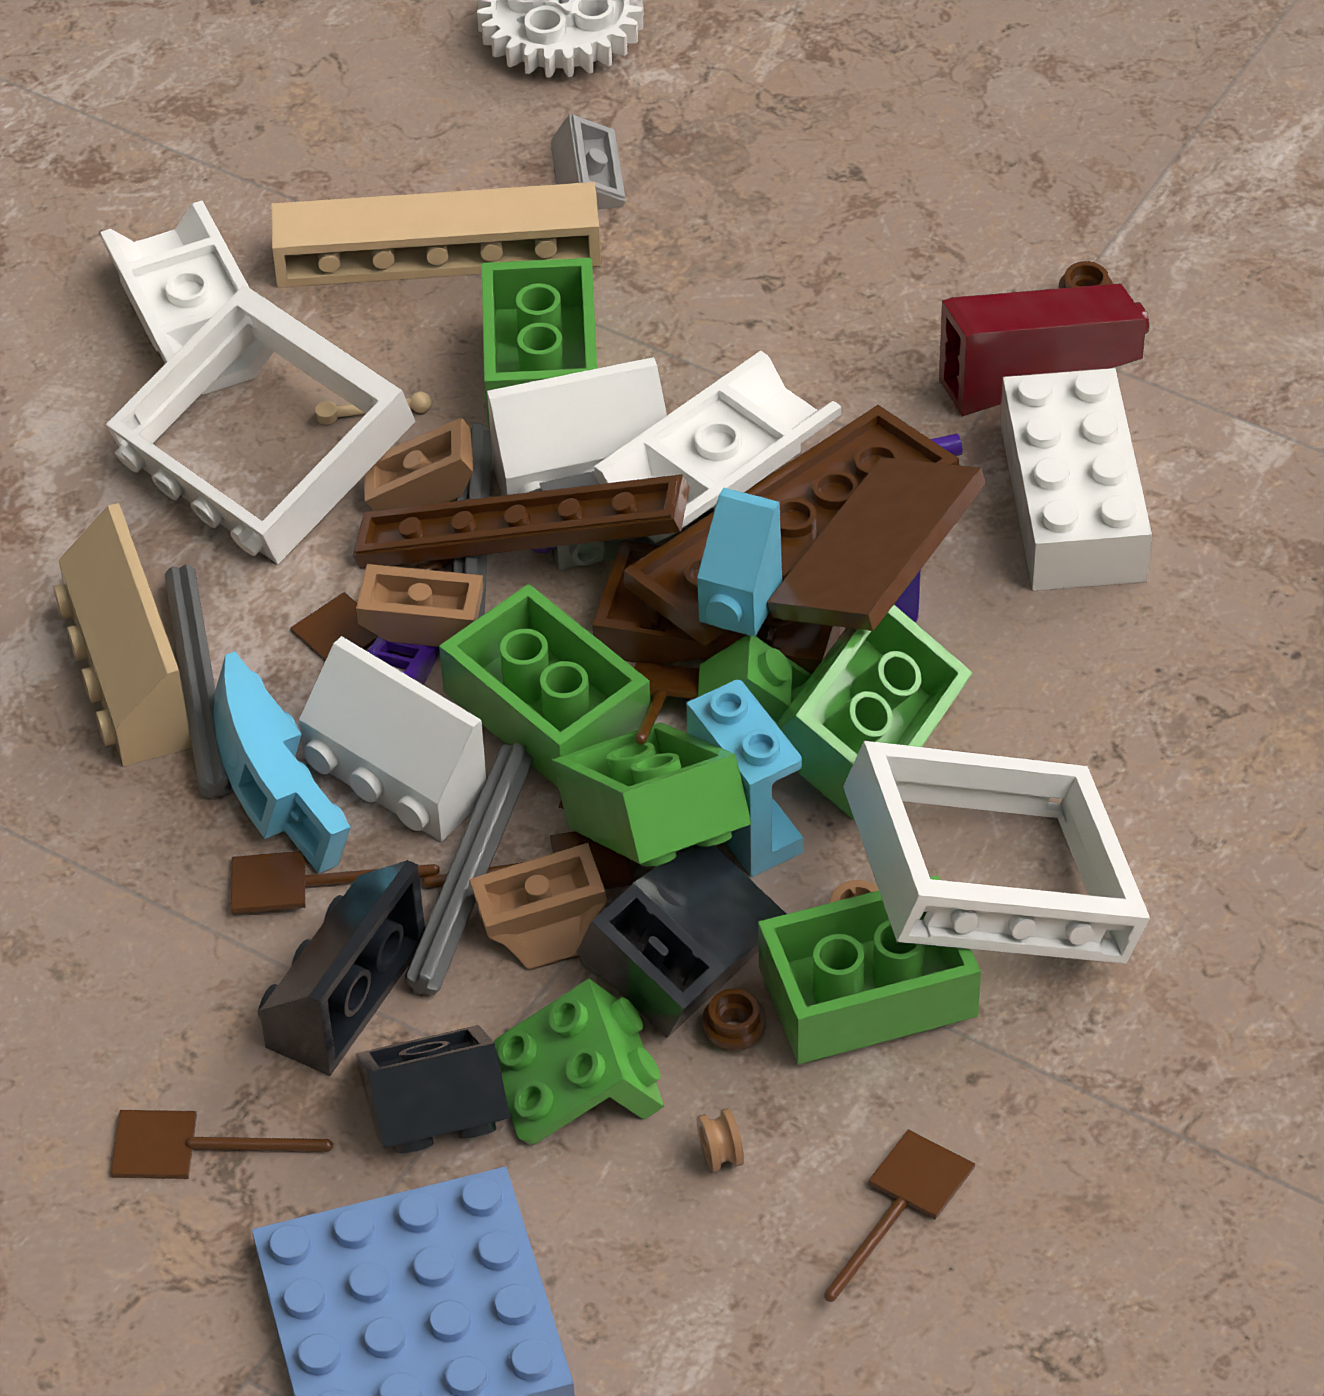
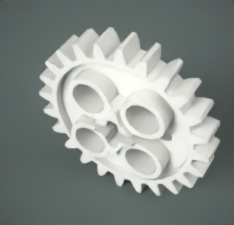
M478 0V30L482 32L483 44L492 45V56L494 57L506 55L508 67L515 66L522 61L525 62L526 74H530L538 66L544 67L546 77H551L556 68H563L565 74L568 77H572L574 67L581 66L588 73H593V62L598 60L602 64L610 66L612 65V53L623 56L627 55V43H637L638 30H643L644 27L643 0Z

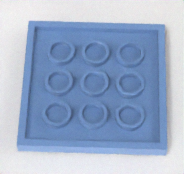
M506 1166L252 1229L256 1253L294 1396H575L573 1379Z

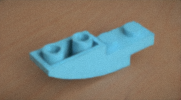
M235 651L226 654L214 693L213 718L216 741L222 763L236 796L264 839L285 831L318 874L338 866L351 826L347 823L343 811L336 804H332L314 782L306 765L295 758L302 733L299 731L293 717L289 713L284 712L265 689L259 675L251 671Z

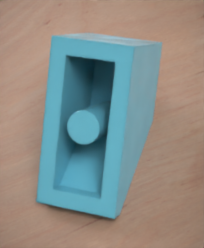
M723 487L718 496L697 577L699 622L755 637L770 612L767 601L782 583L780 502Z

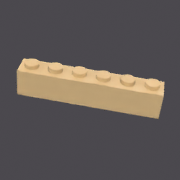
M595 182L272 203V250L277 288L482 274L481 263L592 258V267L601 266Z

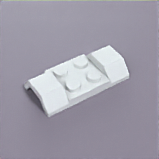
M203 201L192 203L174 230L133 242L112 229L100 232L102 242L119 273L120 282L156 352L159 351L165 364L243 285L249 287ZM255 339L202 395L256 378L274 351Z
M759 351L595 465V476L598 482L603 484L683 474L690 487L682 524L683 528L711 507L716 508L718 496L723 487L744 493L799 454L802 442L841 415V406L834 401L818 410L785 388L769 356ZM675 533L647 537L657 543Z

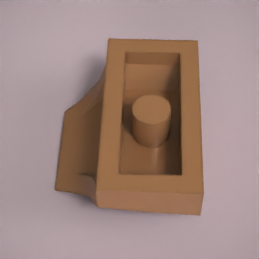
M458 418L389 449L365 474V502L376 511L443 503L461 497L473 474L470 427L462 418Z
M367 564L356 607L358 624L389 642L439 647L478 619L484 588L483 575Z
M588 843L469 879L488 938L504 944L528 970L578 956L579 954L576 951L591 921L598 916L607 902L605 889Z

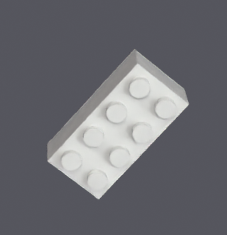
M1116 369L1003 377L1000 426L1032 591L1148 582L1152 532Z

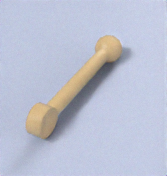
M421 391L414 393L411 398H406L410 409L417 413L428 411L432 404L429 394ZM330 401L321 402L315 407L316 419L323 425L336 422L338 417L366 414L354 405L336 406Z

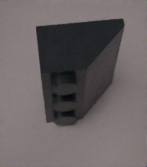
M406 860L359 875L344 896L338 895L332 900L322 926L311 940L306 939L299 945L289 971L278 985H271L261 999L258 1016L261 1019L265 1048L328 1076L332 1075L410 965L425 928L418 864Z

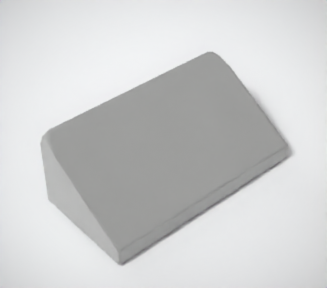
M569 114L551 141L557 184L595 182L598 209L622 207L626 202L615 130Z

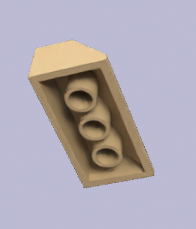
M120 504L108 505L58 560L63 584L53 586L62 620L72 617L75 624L74 626L67 627L75 660L87 659L89 665L88 668L81 669L89 702L91 704L101 701L104 709L95 712L104 746L116 745L124 767L192 748L176 660Z

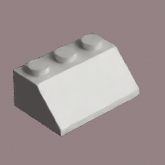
M652 357L487 391L493 471L501 495L540 491L539 483L592 472L595 465L666 417L667 413L655 358Z
M341 636L333 643L299 718L304 758L316 771L322 774L330 773L351 786L354 792L363 800L371 803L377 802L395 813L410 829L415 831L422 830L438 841L443 842L473 812L486 782L481 719Z

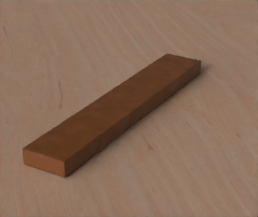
M679 474L367 511L363 513L353 558L360 569L366 568L367 564L388 566L680 533L690 487L684 475Z

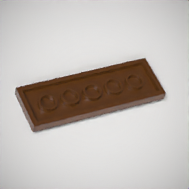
M876 405L744 493L780 502L783 582L881 457L959 465V458L880 405ZM714 512L623 570L624 587L703 646H706L728 631V629L699 622L697 577Z

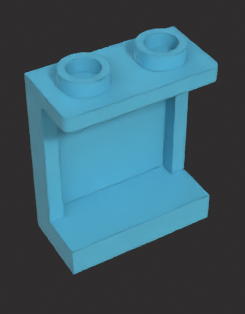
M734 680L687 702V733L736 754L752 824L731 831L732 837L724 843L750 877H753L803 853L804 837L772 797V784L775 781L801 769L802 757L741 680Z

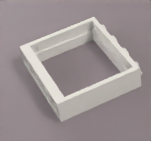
M243 285L106 423V426L119 447L114 453L126 467L135 473L144 469L152 475L153 482L169 498L177 500L182 496L191 503L192 510L207 525L216 528L221 524L231 531V537L245 552L251 556H255L260 552L278 565L416 421L401 389L246 285ZM255 339L366 413L263 521L153 445L171 424Z
M870 741L863 742L843 788L897 942L1127 964L1150 917L1088 766ZM1050 798L1062 799L1061 803L1048 802ZM902 801L1058 818L1088 895L930 879ZM923 912H927L924 919L920 920Z

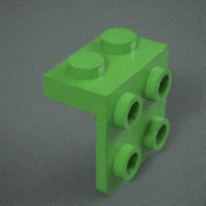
M587 979L494 1040L509 1112L519 1139L530 1145L536 1144L609 1097L644 1120L665 1107L656 1083L661 1078L659 1068L653 1057L644 1049L639 1035V1031L643 1029V1023L639 1013L625 997L617 999L595 982Z

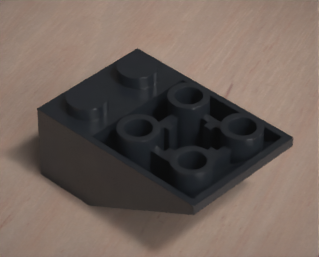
M694 844L676 852L675 859L658 865L638 879L591 921L576 952L623 997L628 999L635 1009L658 1031L668 1038L759 952L758 922L786 915L787 913L715 845L703 847Z

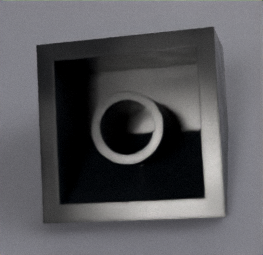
M479 1025L355 1053L376 1134L384 1148L395 1146L396 1153L415 1152L434 1145L433 1136L458 1131L459 1138L478 1137L494 1132L497 1129L495 1122L511 1118L495 1043Z

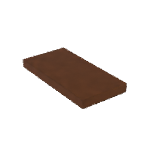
M881 457L768 599L767 604L772 618L874 631L986 485L981 467Z

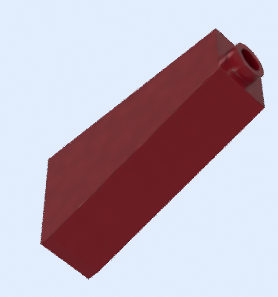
M1121 283L951 297L942 300L939 381L963 417L1000 405L1002 402L1003 377L1111 369L1143 359L1145 334L1150 329L1148 315L1140 302H1134Z

